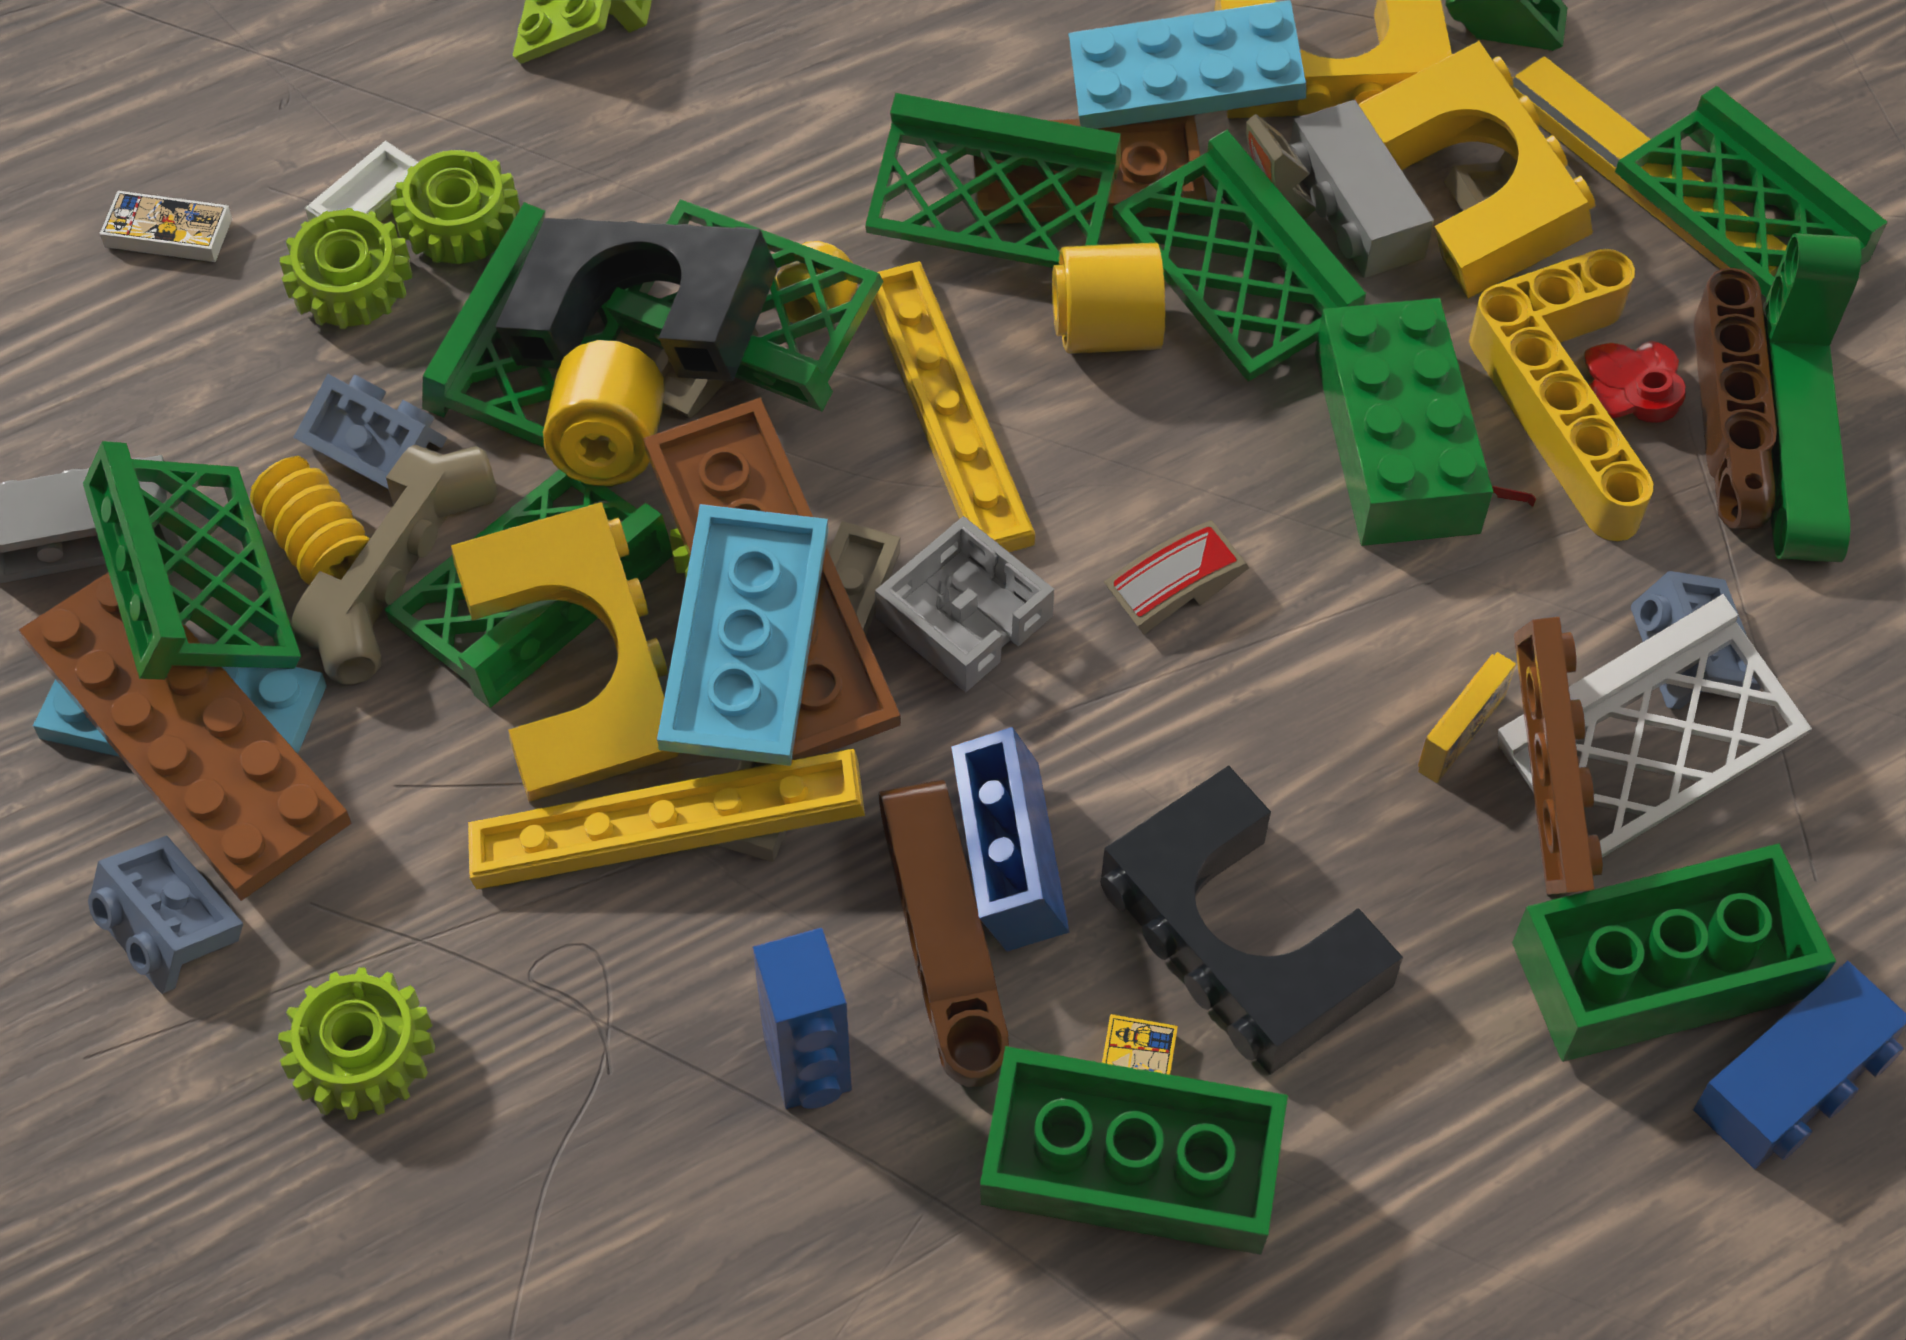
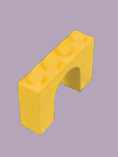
M1216 0L1214 11L1273 3L1276 0ZM1377 0L1374 18L1379 40L1378 46L1365 54L1343 59L1320 57L1300 49L1306 81L1305 99L1226 110L1227 118H1251L1255 114L1259 117L1303 116L1352 100H1356L1360 104L1451 56L1452 51L1441 0Z
M1480 41L1358 104L1401 170L1441 149L1463 142H1484L1498 146L1517 161L1511 178L1498 192L1434 226L1441 256L1467 298L1593 234L1590 210L1596 207L1593 194L1585 180L1581 176L1573 179L1565 167L1568 166L1567 158L1558 140L1553 135L1545 138L1538 127L1541 125L1540 119L1530 99L1526 95L1518 99L1512 90L1514 86L1513 79L1503 59L1500 56L1491 59Z
M602 502L451 545L454 564L472 621L534 602L562 600L580 605L596 615L604 623L615 643L618 659L615 671L607 686L595 699L572 711L508 729L510 744L528 802L678 757V752L661 751L658 748L657 736L665 698L659 677L668 675L667 666L658 639L654 638L646 641L639 617L648 615L645 596L638 578L626 579L620 557L629 555L626 537L619 518L608 521Z

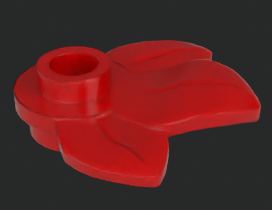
M1650 340L1634 351L1626 345L1611 342L1593 346L1585 351V364L1591 376L1595 379L1589 386L1612 419L1633 413L1638 419L1645 422H1664L1674 417L1685 401L1686 385L1681 376L1677 374L1679 359L1674 351L1666 345Z

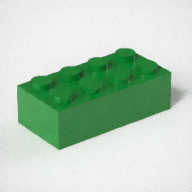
M1434 298L1323 309L1315 357L1361 546L1481 534L1493 489L1441 299Z
M1780 843L1526 906L1512 942L1562 1062L1803 1000L1825 981L1837 962Z
M1005 1046L980 1181L981 1205L1261 1255L1269 1235L1288 1095Z

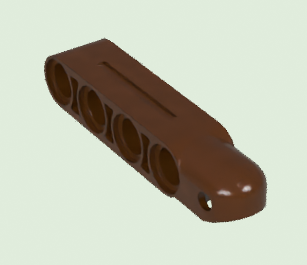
M1724 268L1714 272L1708 279L1694 318L1706 460L1709 473L1715 480L1717 511L1723 523L1730 528L1758 529L1769 521L1775 507L1776 489L1771 450L1776 441L1777 434L1761 289L1758 281L1751 274L1741 269ZM1734 509H1738L1737 518L1732 514Z
M942 779L879 791V806L885 838L940 1062L946 1074L955 1082L967 1087H983L994 1082L1000 1076L1005 1046L1009 1047V1037L946 783Z

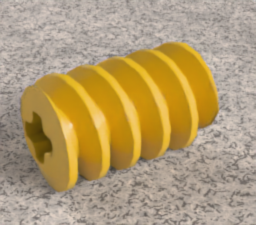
M300 456L284 458L269 466L258 476L251 487L250 501L253 509L262 517L266 528L274 534L277 544L285 550L288 560L297 567L300 577L308 585L311 584L319 571L342 580L370 540L369 537L365 536L362 524L353 519L350 507L341 501L338 490L330 485L326 473L318 468H310L308 461Z

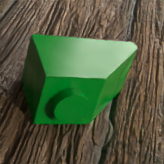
M1445 0V6L1451 17L1455 21L1462 23L1477 39L1551 51L1563 47L1568 7L1561 0Z

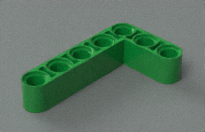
M1793 234L1788 242L1763 306L1777 431L1776 441L1771 450L1776 489L1775 507L1771 516L1773 548L1777 559L1842 563L1849 547L1851 531L1830 345L1859 278L1861 244L1857 237Z

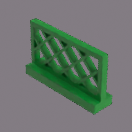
M1718 86L1701 95L1695 111L1618 160L1615 169L1617 175L1727 266L1741 269L1751 274L1758 281L1761 294L1766 298L1775 278L1769 273V266L1779 267L1785 253L1782 250L1768 249L1767 234L1791 237L1795 233L1857 237L1861 244L1862 266L1871 259L1888 223L1887 220ZM1689 136L1708 152L1681 150V140ZM1646 163L1671 165L1672 178L1652 177L1641 167ZM1682 166L1711 169L1712 182L1683 180ZM1722 170L1733 171L1750 186L1723 184ZM1683 196L1713 199V213L1693 211L1684 203ZM1724 200L1753 203L1754 217L1725 214ZM1765 204L1775 205L1793 221L1766 218ZM1726 231L1755 233L1756 248L1736 246L1726 238Z
M895 93L890 111L892 123L865 224L866 233L1053 268L1054 265H1059L1060 251L1057 250L1049 237L1073 222L1077 224L1087 238L1085 246L1099 245L1113 182L1117 179L1121 162L1120 133ZM901 142L925 147L933 160L907 175L897 161ZM938 149L945 150L947 152L941 154ZM965 155L981 157L989 170L963 185L949 165ZM995 160H1000V161H1003V162L1000 163V164H997ZM1021 165L1037 167L1045 181L1019 196L1005 175ZM941 170L955 191L928 206L915 185ZM1051 170L1059 171V173L1054 175ZM893 173H895L899 180L891 185ZM1078 175L1100 179L1097 194L1078 206L1074 204L1062 187L1064 183ZM997 180L1011 201L985 217L971 195ZM906 190L920 209V212L903 222L882 218L886 202ZM1053 191L1068 212L1041 227L1027 206ZM963 201L977 222L961 232L945 230L936 216ZM1019 211L1033 233L1017 243L1002 241L993 229V226ZM1093 211L1089 225L1083 216ZM926 222H929V224L931 225V227L922 226V225L925 224ZM984 232L988 238L978 235ZM1041 243L1044 248L1034 246Z
M1228 130L1208 140L1207 152L1113 206L1112 216L1134 243L1156 242L1165 245L1164 251L1159 246L1164 280L1248 382L1317 341L1321 318L1309 325L1284 321L1287 300L1312 304L1321 316L1323 309L1364 305L1366 292ZM1203 175L1217 191L1215 203L1182 197L1183 187ZM1222 199H1224L1227 204H1222ZM1147 207L1170 210L1171 216L1168 230L1145 227L1135 217V214ZM1178 212L1212 217L1208 237L1176 232ZM1218 219L1243 222L1251 231L1249 243L1215 238ZM1256 239H1257L1262 245H1256ZM1176 246L1205 251L1202 271L1176 267L1169 258L1171 247ZM1212 252L1246 258L1243 278L1209 273ZM1252 260L1278 263L1286 273L1284 285L1249 279ZM1291 280L1297 287L1290 286ZM1192 285L1199 286L1198 292L1194 289ZM1205 287L1240 292L1236 313L1211 309L1203 299ZM1246 294L1281 299L1278 319L1243 314ZM1227 327H1233L1232 334ZM1240 329L1275 334L1273 347L1252 359L1238 342ZM1281 335L1288 336V338L1280 342Z
M682 199L679 200L666 223L680 225L688 224L691 221L710 227L760 229ZM761 229L769 250L774 252L771 255L776 267L780 268L798 261L807 265L810 278L780 290L776 278H774L770 288L771 293L767 295L761 313L776 308L782 328L760 337L751 335L735 378L823 412L833 393L828 381L884 281L880 274ZM817 269L822 270V271H825V272H824V273H821V274H818ZM845 280L860 285L851 301L829 309L823 291L824 288ZM654 282L629 287L627 291L617 287L606 305L612 317L625 334L663 349L659 336L678 292L663 298L649 295L648 293ZM815 292L821 313L790 325L784 304ZM827 327L830 340L819 360L799 353L795 341L796 338ZM786 342L788 344V348L780 346L781 344H784Z
M524 202L422 376V409L443 418L448 410L451 409L544 448V426L527 420L521 407L551 400L555 383L548 368L536 367L544 386L514 393L506 374L529 368L530 366H517L512 357L500 360L493 346L496 339L501 338L495 326L545 219V210ZM608 301L597 311L605 325L603 332L584 337L581 345L596 340L615 341L621 327L607 310L606 305ZM487 357L489 363L483 364L485 358ZM496 377L504 397L483 402L465 393L471 383Z
M102 441L82 484L139 679L165 680L172 665L295 669L301 654L239 467L131 459L127 443ZM139 482L156 483L172 494V496L162 503L141 489ZM198 486L224 487L228 503L222 507L196 488ZM183 502L210 521L200 529L175 512L174 509ZM160 523L187 543L177 551L155 536L153 529ZM220 527L241 541L243 550L237 554L212 537L211 534ZM198 549L225 568L216 577L188 557ZM175 571L203 591L193 600L170 585L168 577ZM235 574L256 588L259 598L252 602L227 585L226 582ZM213 597L241 617L231 626L204 608L203 605ZM190 620L217 638L218 641L215 644L188 643L183 626ZM249 623H252L271 636L275 646H261L241 633V631Z
M561 470L556 471L474 537L478 538L602 502L608 520L619 518L622 521L621 525L626 537L629 555L620 557L627 580L638 578L641 583L673 556L671 542L660 512L647 503H644L637 509L607 487L588 485L574 480ZM570 487H574L584 494L583 505L552 508L553 501ZM453 555L384 609L392 624L468 681L474 696L489 708L494 706L598 619L596 615L586 608L562 600L534 602L520 606L514 611L500 612L473 621L471 615L457 617L459 600L466 599L454 564ZM446 602L444 618L417 620L412 616L426 603ZM486 631L485 635L463 653L454 648L455 634Z

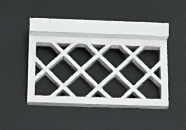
M1724 594L1569 686L1570 700L1579 699L1581 701L1585 719V731L1587 730L1584 745L1576 743L1577 755L1581 756L1579 768L1587 766L1588 758L1627 766L1620 799L1594 794V805L1618 810L1613 833L1599 841L1602 858L1806 736L1812 729L1736 622L1738 614ZM1731 644L1746 665L1742 687L1703 679L1707 658ZM1698 664L1696 677L1681 675V673ZM1752 676H1754L1764 692L1750 689ZM1665 683L1693 689L1686 721L1647 713L1651 691ZM1700 691L1739 699L1733 731L1694 723ZM1643 697L1640 711L1625 708ZM1747 701L1775 706L1789 727L1770 739L1741 733ZM1523 714L1498 729V746L1510 764H1515L1534 793ZM1608 717L1637 722L1630 755L1591 747L1596 724ZM1644 724L1683 732L1676 765L1637 757ZM1691 734L1730 742L1725 766L1713 773L1684 767ZM1738 744L1753 747V749L1735 759ZM1638 768L1674 776L1669 799L1656 807L1627 801L1634 769ZM1681 778L1697 781L1678 793ZM1625 812L1641 815L1622 827Z

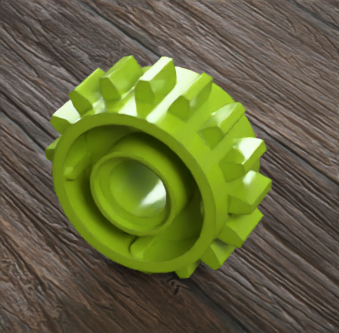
M465 150L438 152L422 159L414 167L408 168V174L404 182H397L395 185L398 199L391 201L399 237L410 240L413 253L417 255L423 252L432 258L433 262L438 263L441 261L454 264H463L483 259L495 251L521 208L512 174H502L500 162L496 159L490 161L480 155L479 152Z
M346 208V210L323 212L309 222H303L301 224L302 228L295 238L288 237L286 244L290 255L280 257V265L284 274L281 278L288 298L294 299L297 311L301 315L310 311L314 315L316 324L321 326L326 322L338 325L340 329H346L347 326L362 324L366 326L371 324V321L383 314H390L392 312L391 307L397 298H405L407 293L403 281L412 279V270L409 263L410 256L405 239L398 238L396 227L392 222L382 224L378 220L377 214L372 211L366 214L355 211L353 208Z
M358 968L356 974L339 976L337 972L329 974V981L319 985L317 988L309 985L304 989L306 998L300 1006L289 1007L286 1012L292 1025L291 1030L281 1032L278 1036L279 1043L284 1053L287 1054L280 1059L287 1078L295 1079L292 1084L298 1097L305 1101L315 1095L314 1101L320 1113L327 1115L334 1108L345 1111L348 1120H355L361 1111L374 1110L377 1115L385 1113V1105L396 1098L406 1101L410 1097L407 1088L415 1078L425 1079L428 1074L422 1056L435 1052L432 1036L429 1032H426L432 1027V1023L426 1007H418L420 1002L415 989L410 985L398 991V986L392 973L386 972L381 978L368 975L366 968ZM361 1035L371 1036L370 1041L362 1048L352 1051L343 1050L345 1044L352 1038Z

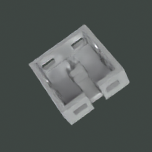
M963 516L875 590L876 618L966 693L1001 662V648L1011 640L1019 647L1053 617L1055 589Z

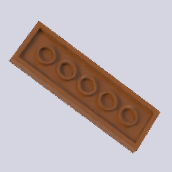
M761 397L643 438L646 454L689 557L691 556L700 504L813 517ZM827 547L822 568L792 760L826 754L901 726L899 710Z
M108 572L19 629L26 645L240 901L352 824L349 814L343 805L222 667L172 665L165 680L139 679ZM184 625L183 628L188 643H200L187 626Z

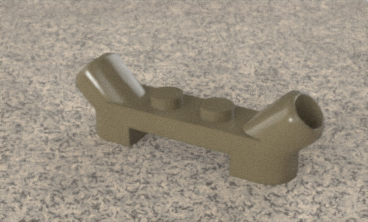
M414 444L409 447L386 477L393 502L392 509L342 580L319 571L300 598L291 621L295 639L297 642L320 652L325 673L331 680L346 685H354L370 679L382 666V661L372 626L387 604L391 605V603L399 598L403 591L407 574L419 557L424 558L430 553L436 542L438 529L448 515L493 503L498 492L487 453L483 449L474 446L442 455L420 445Z

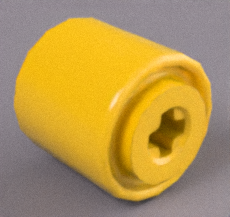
M1155 242L1068 246L1061 248L1059 265L1053 266L1052 298L1055 332L1057 336H1062L1064 350L1072 354L1161 349L1165 333V287L1159 244Z
M603 340L579 345L563 358L556 375L543 429L544 448L554 466L574 480L595 486H614L629 482L646 470L650 461L645 451L643 438L657 434L665 395L664 377L656 363L638 348L619 341Z

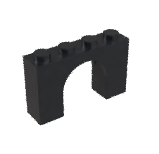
M545 218L495 327L517 366L559 369L563 358L577 346L581 345L592 318L600 307L611 298L617 287L625 290L646 282H671L680 285L660 333L659 340L677 377L734 381L778 269L761 229L693 226L690 224H653L635 221H596L581 218Z
M1228 765L1104 848L1100 883L1112 905L1119 911L1127 909L1142 926L1144 939L1150 949L1162 960L1169 958L1185 976V985L1193 999L1205 1010L1212 1008L1228 1026V1035L1240 1054L1250 1061L1256 1059L1268 1074L1271 1075L1393 988L1403 956L1359 908L1301 948L1275 956H1259L1238 951L1223 943L1208 929L1199 914L1196 896L1211 879L1265 843L1271 811Z

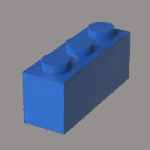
M1013 727L951 746L979 919L1006 951L1070 933L1039 763Z
M823 928L753 946L763 1037L785 1109L800 1105L808 1109L829 1105L841 1096V1093L852 1091L847 1002Z
M1847 961L1714 1077L1706 1086L1693 1111L1755 1170L1773 1153L1784 1161L1812 1134L1813 1131L1806 1124L1814 1116L1822 1111L1831 1119L1859 1091V1088L1852 1083L1865 1070L1876 1078L1903 1052L1905 1048L1896 1040L1906 1027V1013L1854 965Z

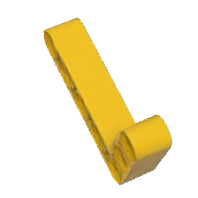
M1599 249L1501 282L1484 290L1477 304L1470 331L1469 344L1588 527L1597 536L1605 540L1617 542L1627 540L1637 533L1653 494L1654 483L1638 456L1560 344L1569 339L1609 326L1618 321L1623 313L1635 275L1634 265L1621 252L1612 249Z

